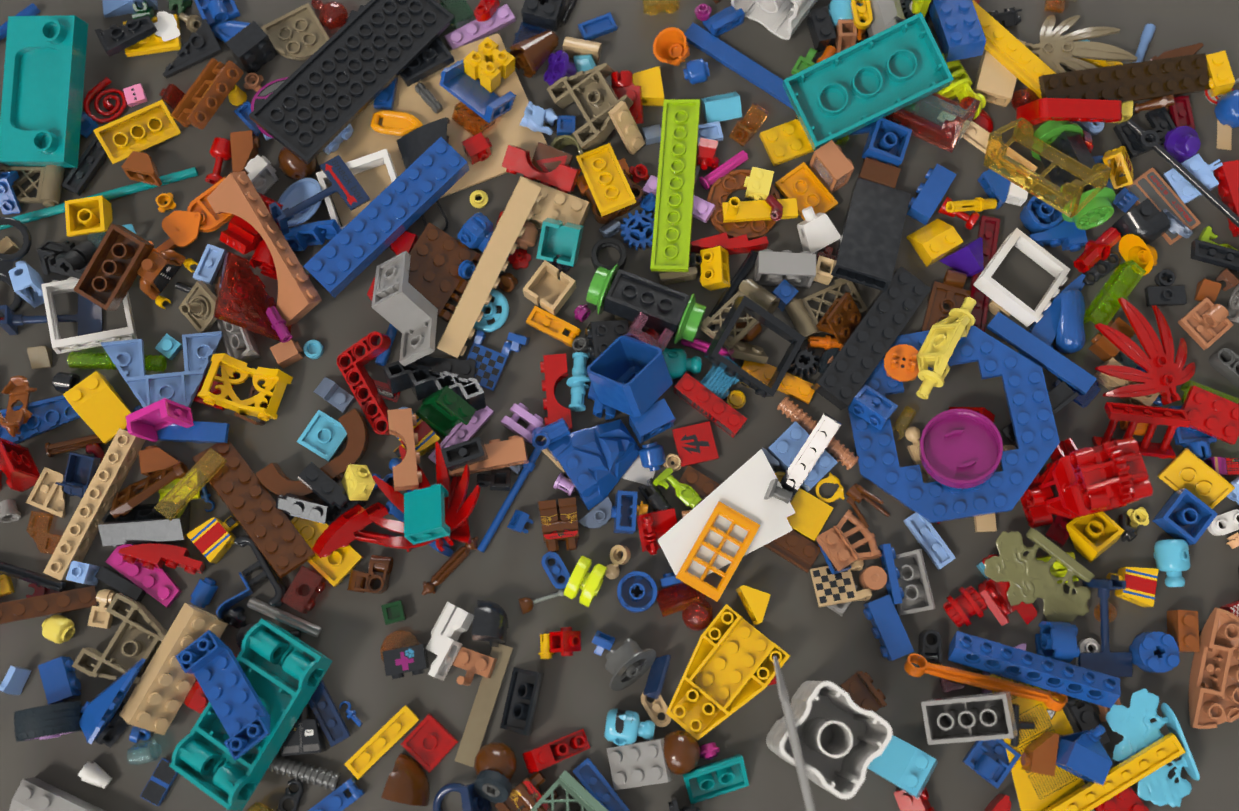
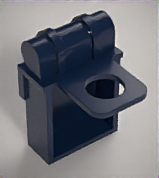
M70 452L64 480L55 484L64 486V493L83 498L100 465L101 458L78 452Z

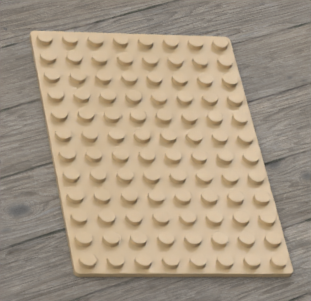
M499 34L488 36L499 45V51L506 50ZM486 38L450 50L449 52L454 57L455 62L446 67L448 68L457 61H461L473 50L478 52V45ZM444 68L409 87L400 75L398 76L393 111L409 113L418 118L423 125L445 117L449 118L450 124H447L448 144L468 162L469 171L440 198L508 173L506 172L507 168L502 167L508 145H514L530 151L531 161L538 142L547 145L543 133L531 131L529 128L520 125L529 101L516 71L506 80L502 77L501 84L493 91L499 97L510 91L515 94L516 97L512 109L490 123L439 85L441 72ZM418 83H423L426 89L442 105L443 109L438 114L434 113L432 108L421 98V95L415 91V86ZM373 100L351 122L354 130L351 137L343 140L337 151L327 155L322 150L316 158L319 166L338 155L346 163L387 149L391 155L397 176H400L406 168L396 140L402 136L382 134L372 129L371 120L373 113L382 110L374 108ZM379 119L378 125L382 126L383 119ZM481 132L484 138L488 137L492 144L490 148L492 155L485 161H479L472 165L463 149L462 142ZM386 164L354 175L370 198V201L351 211L339 193L335 192L331 195L343 226L350 223L392 183Z

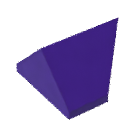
M979 237L965 244L939 261L958 272L967 274V277L983 271V238Z

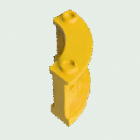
M226 353L213 354L210 360L212 364L202 389L198 392L197 396L202 398L203 402L208 405L214 406L216 404L232 411L255 416L263 421L277 419L278 415L276 413L287 384H291L293 377L280 369L259 366L257 370L247 367L248 363L233 358ZM219 366H221L222 377L216 376ZM238 373L241 376L239 379H235L233 374ZM250 377L252 378L254 388L259 393L241 401L231 385L241 384ZM213 381H218L224 384L216 385L214 387L215 390H220L221 394L215 395L209 392L213 384ZM260 381H265V383L262 385V387H264L265 389L258 386V383ZM266 396L271 397L269 404L267 399L265 398ZM263 403H266L268 405L267 409L261 408L260 406Z

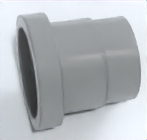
M7 499L0 502V522L10 523L21 518V513L17 509L15 500Z

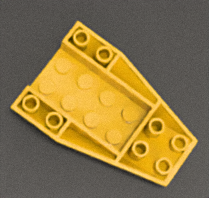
M726 604L701 635L666 714L696 740H699L768 686L776 676L773 656H777L780 668H782L790 658V655Z

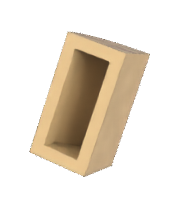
M565 37L563 51L567 52L569 58H573L575 55L592 54L595 63L599 62L602 43Z

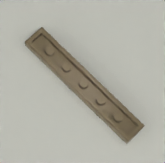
M499 643V647H492L489 656L496 658L497 661L491 678L482 676L455 762L474 768L475 757L481 749L513 651L512 647Z

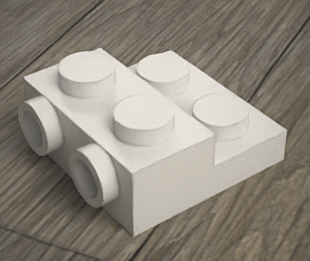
M257 155L247 163L245 169L257 192L264 195L278 180V177L275 174L276 170L270 165L271 162L262 155L260 157Z

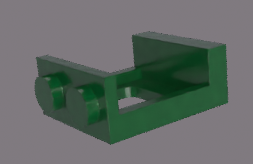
M446 385L425 398L415 414L440 435L446 437L457 424L462 422L468 425L476 409Z

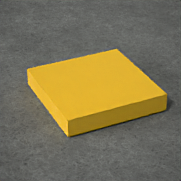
M800 488L791 501L795 513L787 517V520L793 530L814 542L831 514L833 507Z

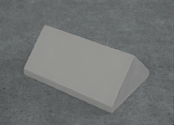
M231 299L224 306L225 309L216 322L219 330L223 333L222 339L228 355L247 363L260 358L261 355L243 306L236 299Z
M918 549L897 554L894 563L900 573V578L898 579L899 587H902L904 593L903 603L896 604L899 616L936 609L922 550Z

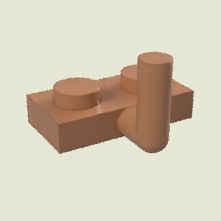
M461 647L452 665L467 670L465 677L459 676L457 683L469 686L472 683L474 674L491 678L497 659Z

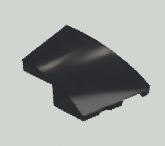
M445 117L430 122L396 140L406 169L440 137L449 143V136L447 135V124H450L449 118Z

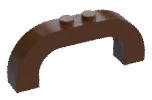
M357 408L338 418L348 437L345 450L338 457L320 468L333 480H341L348 465H357L367 450L369 441L368 427L363 415ZM270 463L255 473L260 482L277 495L285 496L286 493L304 497L314 493L300 480L295 481L288 478L277 463Z

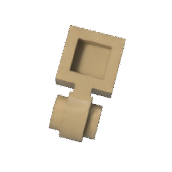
M109 589L98 591L96 601L99 602V606H92L88 626L105 629L111 628L113 615L106 612V609L116 595V592Z

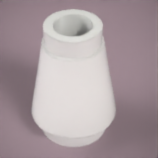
M88 761L78 774L82 778L81 781L100 788L102 787L103 789L112 780V777L96 762L91 763Z

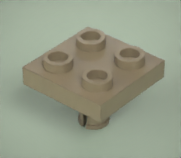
M203 281L195 283L178 307L199 333L208 332L225 309L223 304Z

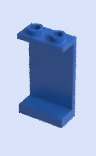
M463 59L448 68H444L441 72L439 85L488 123L512 109L516 95L511 91L502 97H499L494 92L490 93L480 85L479 80H474L464 73Z

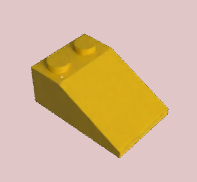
M95 371L63 394L72 408L104 444L115 437L119 428L127 429L126 416L132 412L106 377Z

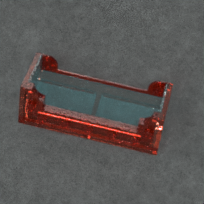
M933 93L884 117V119L912 129L911 135L952 153L975 117L981 101L972 97H964L958 103L940 94Z

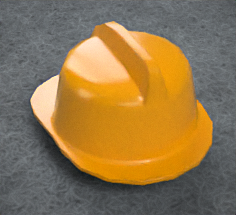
M1127 234L1121 238L1118 246L1119 252L1131 270L1137 275L1144 276L1157 265L1158 254L1156 249L1151 245L1145 244L1139 236L1134 234Z

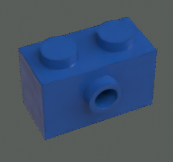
M617 491L615 506L611 508V518H614V533L634 534L636 531L638 492Z

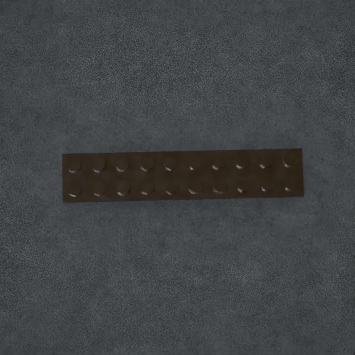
M1205 53L1042 75L1039 77L1042 98L1120 100L1122 103L1153 99L1170 94L1181 95L1211 89L1209 87V73Z

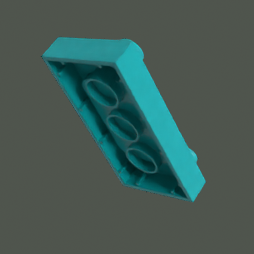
M75 15L8 16L0 115V163L17 167L57 165L63 168H78L88 23Z

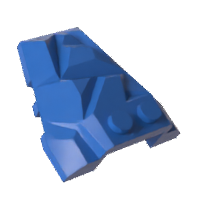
M621 419L571 432V434L549 444L547 447L555 461H558L579 492L578 496L588 510L608 496L639 456L640 451L639 446Z

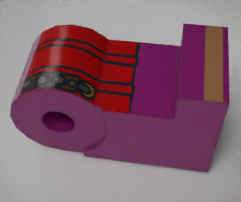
M1211 457L1204 460L1209 466L1212 463V469L1221 476H1239V458Z

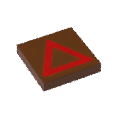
M538 142L532 163L538 170L548 173L555 170L559 164L570 166L574 155Z

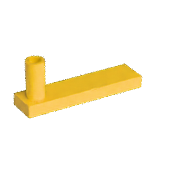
M732 197L729 202L722 203L723 223L772 220L770 218L771 207L765 200L740 201L738 197ZM796 198L777 199L783 205L781 219L798 217Z

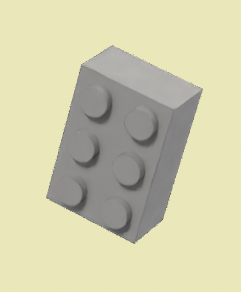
M764 249L759 251L755 261L754 281L763 286H778L785 279L793 287L810 288L816 276V254H811L809 251L792 253L790 250L773 252V250Z

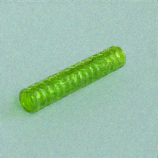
M71 351L67 358L70 368L117 369L107 353ZM144 354L145 371L164 372L167 365L164 355Z

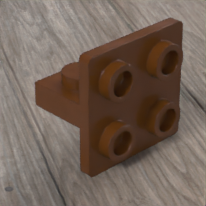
M845 292L841 299L836 298L816 325L819 331L834 334L839 344L845 342L862 318L851 294Z

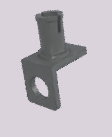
M778 479L771 480L764 499L767 500L774 497L788 504L793 492L777 486Z

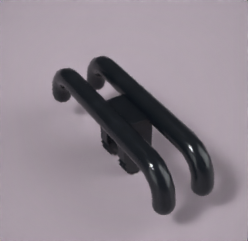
M248 535L235 538L234 544L236 546L245 547L249 545L258 560L243 570V575L248 576L260 568L264 570L248 582L249 586L252 587L268 578L275 589V596L269 600V605L271 607H280L288 597V590L282 578L280 579Z

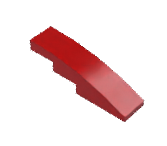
M725 232L691 241L690 252L700 253V250L721 246L728 251L729 255L750 253L751 250L761 251L767 249L769 242L767 236L749 241L747 234L728 239Z

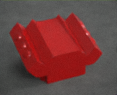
M259 193L270 212L269 205L275 201ZM276 202L282 210L283 205ZM234 215L229 221L228 228L221 232L219 240L245 255L253 250L255 251L263 238L251 224L241 217Z

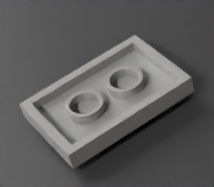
M664 738L606 748L614 790L672 781L671 772L664 757Z

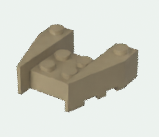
M607 63L600 64L584 72H577L576 75L570 77H562L547 88L554 103L562 109L572 102H576L587 123L574 131L573 135L581 148L587 152L604 143L615 128L608 112L620 101L625 102L628 109L634 103L627 95L618 99L606 79L612 72H615Z
M116 593L106 612L123 620L104 653L94 648H82L72 667L89 676L117 680L143 658L146 661L133 682L137 684L168 631L143 603L135 601L123 593Z

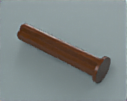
M96 434L53 444L48 442L45 444V451L47 456L52 458L55 454L86 448L88 443L93 444L95 442L99 445L104 443Z

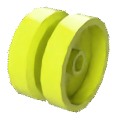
M582 555L567 583L563 595L574 599L581 589L579 603L589 607L602 586L608 567L598 563L589 573L592 560Z

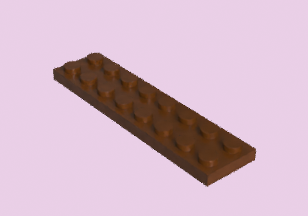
M227 440V443H216L192 457L196 466L280 579L315 556L313 550L281 509L276 508L275 500L229 440Z

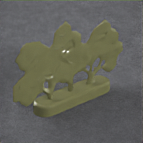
M1030 528L1026 533V537L1035 543L1033 547H1026L1023 544L1022 535L1018 531L1009 533L1003 531L996 540V546L1000 555L985 560L984 574L995 582H1010V587L1006 593L1010 606L1019 605L1021 602L1025 604L1034 603L1037 598H1042L1044 603L1043 613L1047 621L1052 622L1074 621L1078 615L1084 616L1089 612L1087 602L1091 597V591L1087 587H1075L1072 577L1077 576L1089 583L1095 576L1093 573L1033 528ZM1039 547L1052 557L1048 562L1035 558ZM1028 551V555L1026 557L1023 556V553ZM1056 560L1067 568L1065 577L1058 578L1051 574L1050 567ZM1063 580L1061 584L1057 583V581ZM1066 581H1068L1067 585H1070L1068 594L1063 589ZM1073 588L1076 590L1075 594H1072Z

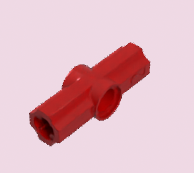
M1110 227L1096 240H1089L1084 252L1074 261V267L1079 272L1085 273L1099 260H1106L1111 248L1121 239V233L1116 228Z

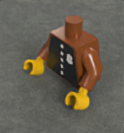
M167 249L160 253L151 252L147 259L142 261L141 267L137 271L140 277L139 285L141 291L152 300L155 299V304L162 309H166L162 305L164 301L170 304L171 301L164 296H159V293H162L182 264L190 272H195L190 267L192 264L198 266V263L192 258L185 259V256L172 249Z

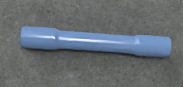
M1146 24L1143 29L1135 54L1138 58L1137 62H1143L1148 45L1156 29V26L1153 24Z

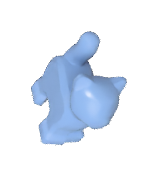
M529 101L520 125L534 132L552 135V129L543 126V123L545 121L550 126H554V121L558 119L552 108L543 109Z

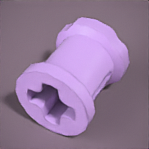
M563 473L559 474L553 486L554 489L558 488L568 493L569 497L573 495L576 489L571 480L564 477Z

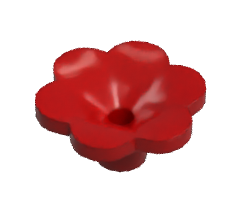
M515 249L513 255L511 254L508 257V261L515 270L520 268L526 269L529 266L528 262L531 261V255L527 253V250Z

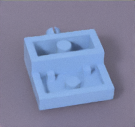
M1198 153L1181 163L1210 191L1219 185V182L1213 175V171L1223 166L1220 159L1208 165ZM1174 168L1163 174L1170 187L1184 204L1202 196Z

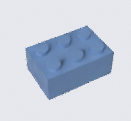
M795 421L767 451L780 462L779 466L786 472L810 435ZM825 450L801 487L806 492L810 491L838 462Z

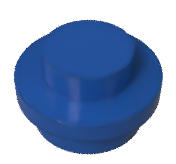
M464 260L458 268L459 276L464 279L471 278L476 268L474 263L470 260Z

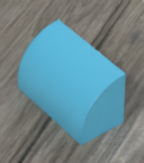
M736 91L701 99L706 123L742 117L740 95Z

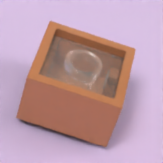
M833 140L814 151L808 166L831 194L846 185L854 171L852 161L845 157L841 147L835 144Z

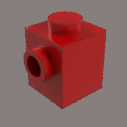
M481 132L462 142L463 149L472 165L479 161H485L492 155L490 150L492 144L489 138H484Z

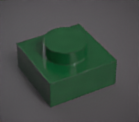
M402 600L381 605L385 625L406 620Z

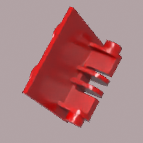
M675 508L636 516L642 552L647 551L650 555L657 554L658 548H661L658 539L677 523Z

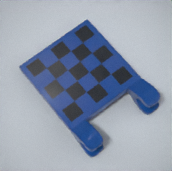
M478 330L466 360L477 362L475 379H477L480 386L494 391L507 359L512 352L510 350L512 343L506 341L502 352L499 353L482 346L486 334Z

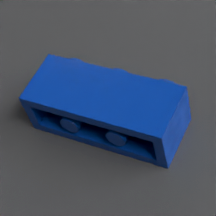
M938 163L934 170L930 168L924 177L927 179L926 183L921 182L916 190L918 196L916 198L912 197L909 202L908 208L910 209L907 215L926 225L957 174Z
M885 595L863 604L865 607L863 609L864 615L872 623V633L875 639H879L881 647H879L880 652L884 658H887L888 661H893L914 652L890 595Z

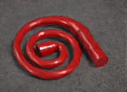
M107 76L88 91L83 101L85 113L98 123H107L117 119L127 106L125 94L121 90L111 88L102 91L112 83ZM112 92L121 95L123 99L121 108L120 99L116 95H108L103 99V106L108 112L100 110L98 103L102 96ZM95 98L94 106L98 114L113 116L105 119L93 116L89 110L91 100ZM109 99L116 100L115 107L108 101Z

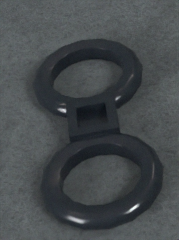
M0 217V226L11 225L16 227L23 236V245L18 252L13 254L0 253V281L7 283L13 289L9 270L13 269L14 261L22 259L29 252L32 238L28 228L21 221L11 217ZM14 292L13 303L9 306L14 313L20 308L23 298ZM0 311V318H4L5 315Z

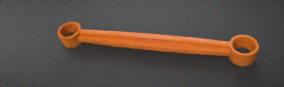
M916 653L910 654L904 664L905 671L913 677H921L926 673L991 691L1010 692V695L1044 702L1053 711H1061L1068 701L1067 695L1050 690L1044 691L991 676L928 663L922 655ZM912 663L917 664L920 668L915 667Z

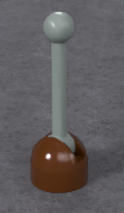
M560 589L556 593L536 600H531L528 597L518 599L522 614L529 613L536 603L557 596L563 597L565 590Z

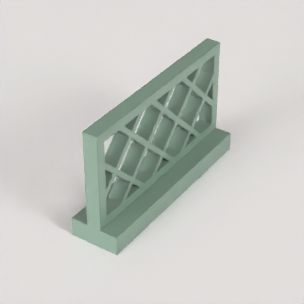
M565 770L530 811H538L537 809L542 804L551 803V811H554V803H566V811H569V803L577 802L581 806V811H584V809L586 811L608 810ZM558 786H561L566 791V799L554 800L553 791Z

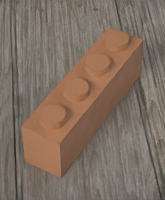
M515 435L508 437V440L505 441L500 439L490 440L489 444H484L488 459L469 465L470 474L529 463L524 438ZM465 467L449 471V475L451 477L462 476Z

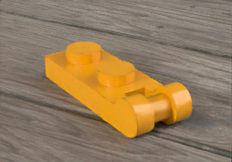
M534 306L526 320V324L563 342L569 347H572L574 339L581 332L578 327L537 306ZM565 330L570 332L568 337L563 335Z

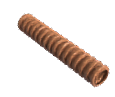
M785 397L777 406V410H781L782 414H786V418H790L791 422L796 421L810 435L816 427L817 421L812 420L813 417H809L807 412L804 413V409H799L798 404L795 405L793 400H789L790 397ZM834 436L826 449L829 454H832L833 458L836 457L837 461H841V465H845L846 469L849 470L859 460V457L854 456V452H850L849 448L846 449L844 447L845 444H840V440H836Z

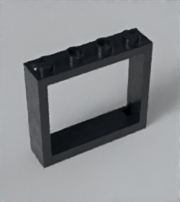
M746 296L738 297L704 357L712 363L711 365L724 369V373L729 377L739 379V383L744 387L754 389L756 395H760L763 398L773 397L806 337ZM742 311L791 343L768 385H765L719 354Z

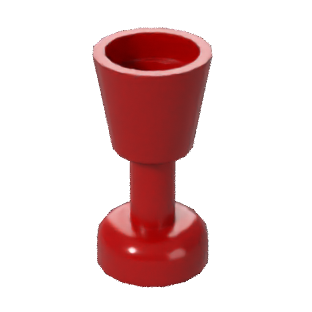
M947 196L938 213L953 218L955 216L966 221L965 227L971 230L980 214L977 212H973L971 215L965 212H947V202L953 201Z

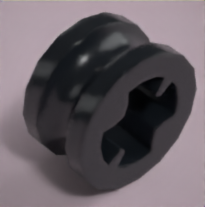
M1167 269L1162 270L1155 276L1157 286H1170L1175 281V274ZM1162 277H1167L1168 280L1163 281Z

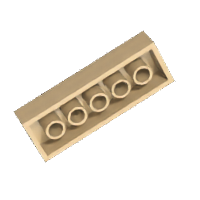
M184 603L119 715L130 725L165 735L196 681L194 674L184 672L176 655L208 630L212 631L220 639L228 624L216 615Z

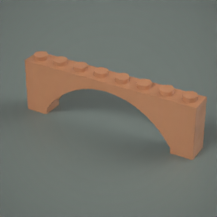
M231 172L207 197V200L216 214L231 213L239 216L251 224L262 236L271 252L277 273L278 299L276 308L282 319L286 320V326L295 324L318 305L322 299L246 172Z

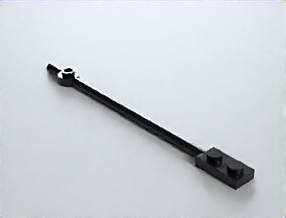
M1132 119L1126 123L1139 136L1138 144L1141 148L1145 150L1153 149L1239 228V217L1159 144L1160 137L1157 132L1143 130Z

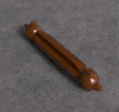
M479 537L471 538V544L465 543V546L460 547L432 576L431 582H423L424 587L421 593L423 596L430 593L435 594V586L440 585L469 555L470 550H477Z

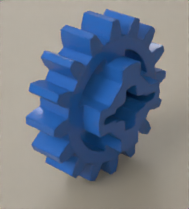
M635 210V215L628 213L629 219L623 218L624 224L620 226V229L623 230L621 231V237H624L623 242H629V248L634 245L637 251L639 247H642L644 251L646 245L652 248L654 228L652 213L650 212L648 215H645V210L642 211V214H639L637 210Z

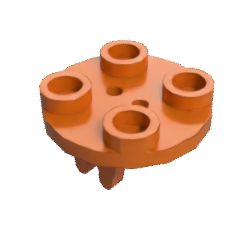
M907 344L892 347L884 358V369L887 376L899 382L915 380L919 372L917 363L919 351Z

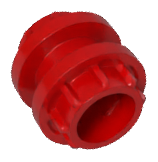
M962 586L958 589L961 595L955 599L951 595L946 597L947 602L943 604V609L957 627H961L964 624L968 627L972 624L969 618L975 614L979 618L984 616L983 611L987 609V604L974 587L969 586L965 589Z

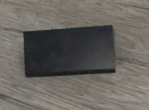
M513 667L500 728L526 736L531 735L544 673Z

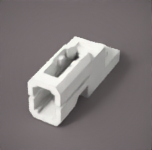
M449 602L446 603L431 631V639L425 648L438 655L432 662L428 674L444 681L463 645L458 642L461 633L468 630L474 619V615Z

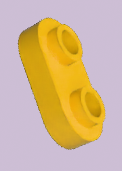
M851 0L850 6L855 27L861 30L869 28L873 19L870 0Z

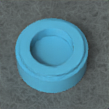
M313 339L305 343L303 351L308 358L318 359L323 355L324 347L318 340Z

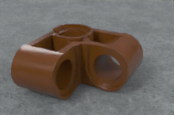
M373 554L370 558L368 573L351 570L347 590L375 594L386 592L393 568V557ZM380 579L381 586L375 590L374 582Z

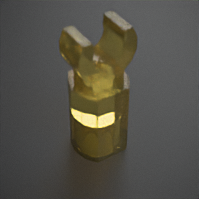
M908 406L904 407L895 422L896 426L892 427L893 432H899L897 440H901L904 437V429L909 427L916 415V411Z

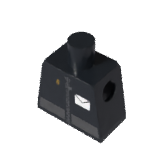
M309 707L303 709L282 746V756L326 751L322 728L317 719H309Z

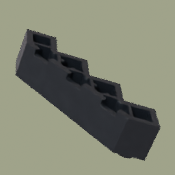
M399 361L383 366L386 382L392 394L411 388L416 399L419 401L447 385L475 408L476 411L486 408L484 391L477 379L470 377L469 379L459 377L458 374L447 371L443 373L437 372L433 368L423 365L414 366L408 364L403 366Z

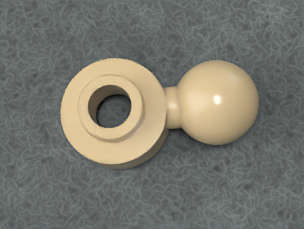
M615 545L611 549L610 559L612 564L606 566L608 567L605 573L607 578L616 579L620 574L619 565H625L630 560L631 553L627 546Z

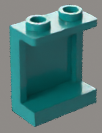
M433 484L427 488L415 489L412 492L404 493V537L413 545L451 535L450 527L445 523L444 498L449 496V492L441 484Z

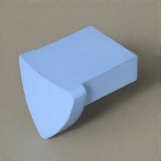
M11 665L3 681H0V690L7 694L20 695L31 670Z

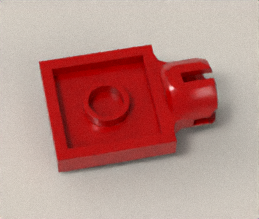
M631 71L612 72L611 87L618 99L627 95L634 102L629 111L636 124H643L641 86L634 85L633 73Z

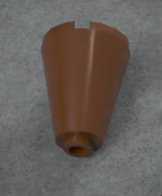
M547 30L510 46L509 49L511 51L509 53L515 57V67L518 70L522 69L525 71L523 73L524 76L528 78L533 77L558 46L559 38L557 34Z

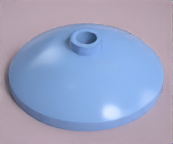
M304 178L290 185L280 196L278 203L283 205L282 210L290 209L323 190L315 179ZM321 201L295 214L294 218L287 221L288 227L297 226L309 220L318 210Z

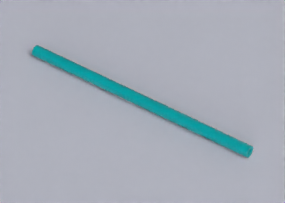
M196 167L160 176L161 186L199 176ZM138 182L87 197L102 195L107 200H112L159 186ZM65 203L11 218L25 224L65 213ZM1 225L0 230L7 229L13 226Z

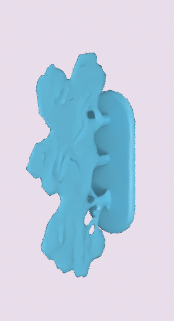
M1144 688L1132 693L1129 708L1124 705L1114 704L1106 714V720L1112 731L1124 736L1123 741L1115 745L1112 759L1123 762L1161 739L1164 735L1160 733V729L1166 723L1169 733L1171 732L1176 736L1185 753L1179 756V761H1171L1173 765L1170 767L1166 764L1138 782L1137 795L1139 798L1151 801L1160 807L1169 804L1171 807H1180L1182 798L1189 795L1192 790L1191 784L1186 779L1180 777L1182 767L1196 781H1199L1200 775L1176 715L1166 703H1162L1161 712L1163 718L1158 716L1156 710L1159 704V697L1153 693H1148L1147 689ZM1155 718L1157 722L1151 723L1150 720ZM1176 767L1177 769L1174 770L1176 774L1172 779H1169L1168 773L1170 769ZM1176 778H1179L1178 783L1174 782Z

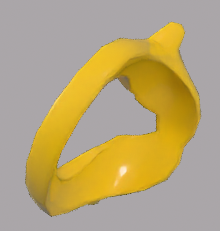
M831 472L828 477L821 479L815 487L817 497L825 503L834 502L839 498L845 499L844 487L841 485L839 478ZM834 483L838 484L839 488L831 498L826 499L819 493V488L822 484Z

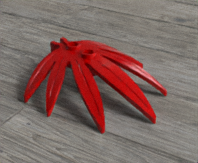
M1122 297L1118 298L1145 352L1134 341L1118 330L1101 323L1094 326L1120 351L1146 370V373L1135 368L1119 365L1095 367L1096 371L1106 375L1143 383L1113 389L1104 393L1103 397L1132 398L1159 392L1162 405L1181 400L1176 392V386L1189 381L1194 376L1196 370L1194 362L1184 367L1187 359L1185 339H1180L1174 362L1172 334L1159 308L1156 305L1152 306L1161 342L1147 319Z
M436 441L437 484H441L449 492V496L444 498L445 523L450 527V532L462 525L472 513L481 488L477 485L464 502L470 476V468L466 464L449 509V471L444 462L441 452L442 448L438 441ZM400 445L399 451L403 461L407 451ZM417 464V471H421L422 483H418L419 489L430 487V482ZM372 476L385 496L404 514V495L399 491H394L391 485L377 476ZM369 517L372 522L387 530L404 534V522ZM404 536L376 540L379 545L402 549L421 547L436 540L437 548L441 552L444 551L442 538L415 545ZM449 536L443 537L450 546L454 545Z

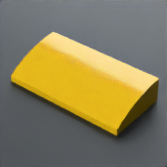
M163 100L93 130L112 164L128 158L132 151L142 152L181 134Z

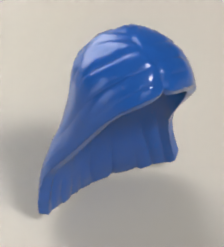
M1069 290L1060 294L1061 313L1056 335V348L1065 354L1081 350L1086 339L1084 330V297L1079 290Z

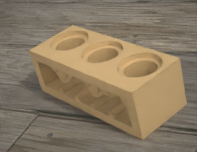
M1113 357L1101 365L1123 366ZM1099 371L1094 374L1097 381L1110 391L1127 385L1143 384L1115 378ZM1159 392L1147 396L1120 399L1127 404L1151 406L1159 396Z

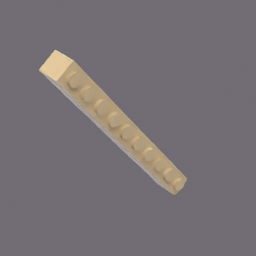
M522 177L519 179L436 347L437 349L455 358H458L459 355H464L467 348L465 345L467 338H472L476 330L473 326L476 321L480 322L484 314L481 310L484 304H489L492 298L490 292L492 288L496 289L501 279L498 276L501 270L505 271L509 263L506 259L509 253L513 255L517 247L515 241L517 237H522L526 229L523 225L526 220L529 221L534 213L531 210L534 203L538 204L541 199V187Z

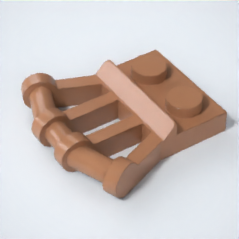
M850 509L846 511L837 525L815 538L838 572L856 561L877 559L882 556L881 550H878L874 533H871L861 520L852 514ZM847 520L856 526L845 533L841 531L842 526ZM861 532L865 538L851 545L847 538ZM867 543L869 544L871 552H856V549Z

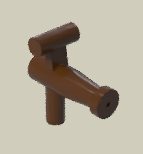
M1170 94L1153 98L1139 104L1138 102L1134 103L1135 114L1139 113V111L1163 107L1169 110V106L1175 105L1174 95Z

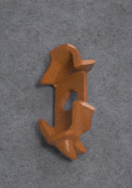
M19 375L11 377L7 386L1 391L2 394L9 395L6 416L3 417L0 412V425L6 428L12 437H16V434H21L19 428L22 424H27V421L32 416V413L27 410L30 393L37 391V388L30 387L26 377ZM17 401H21L23 403L22 408L14 411L13 406Z

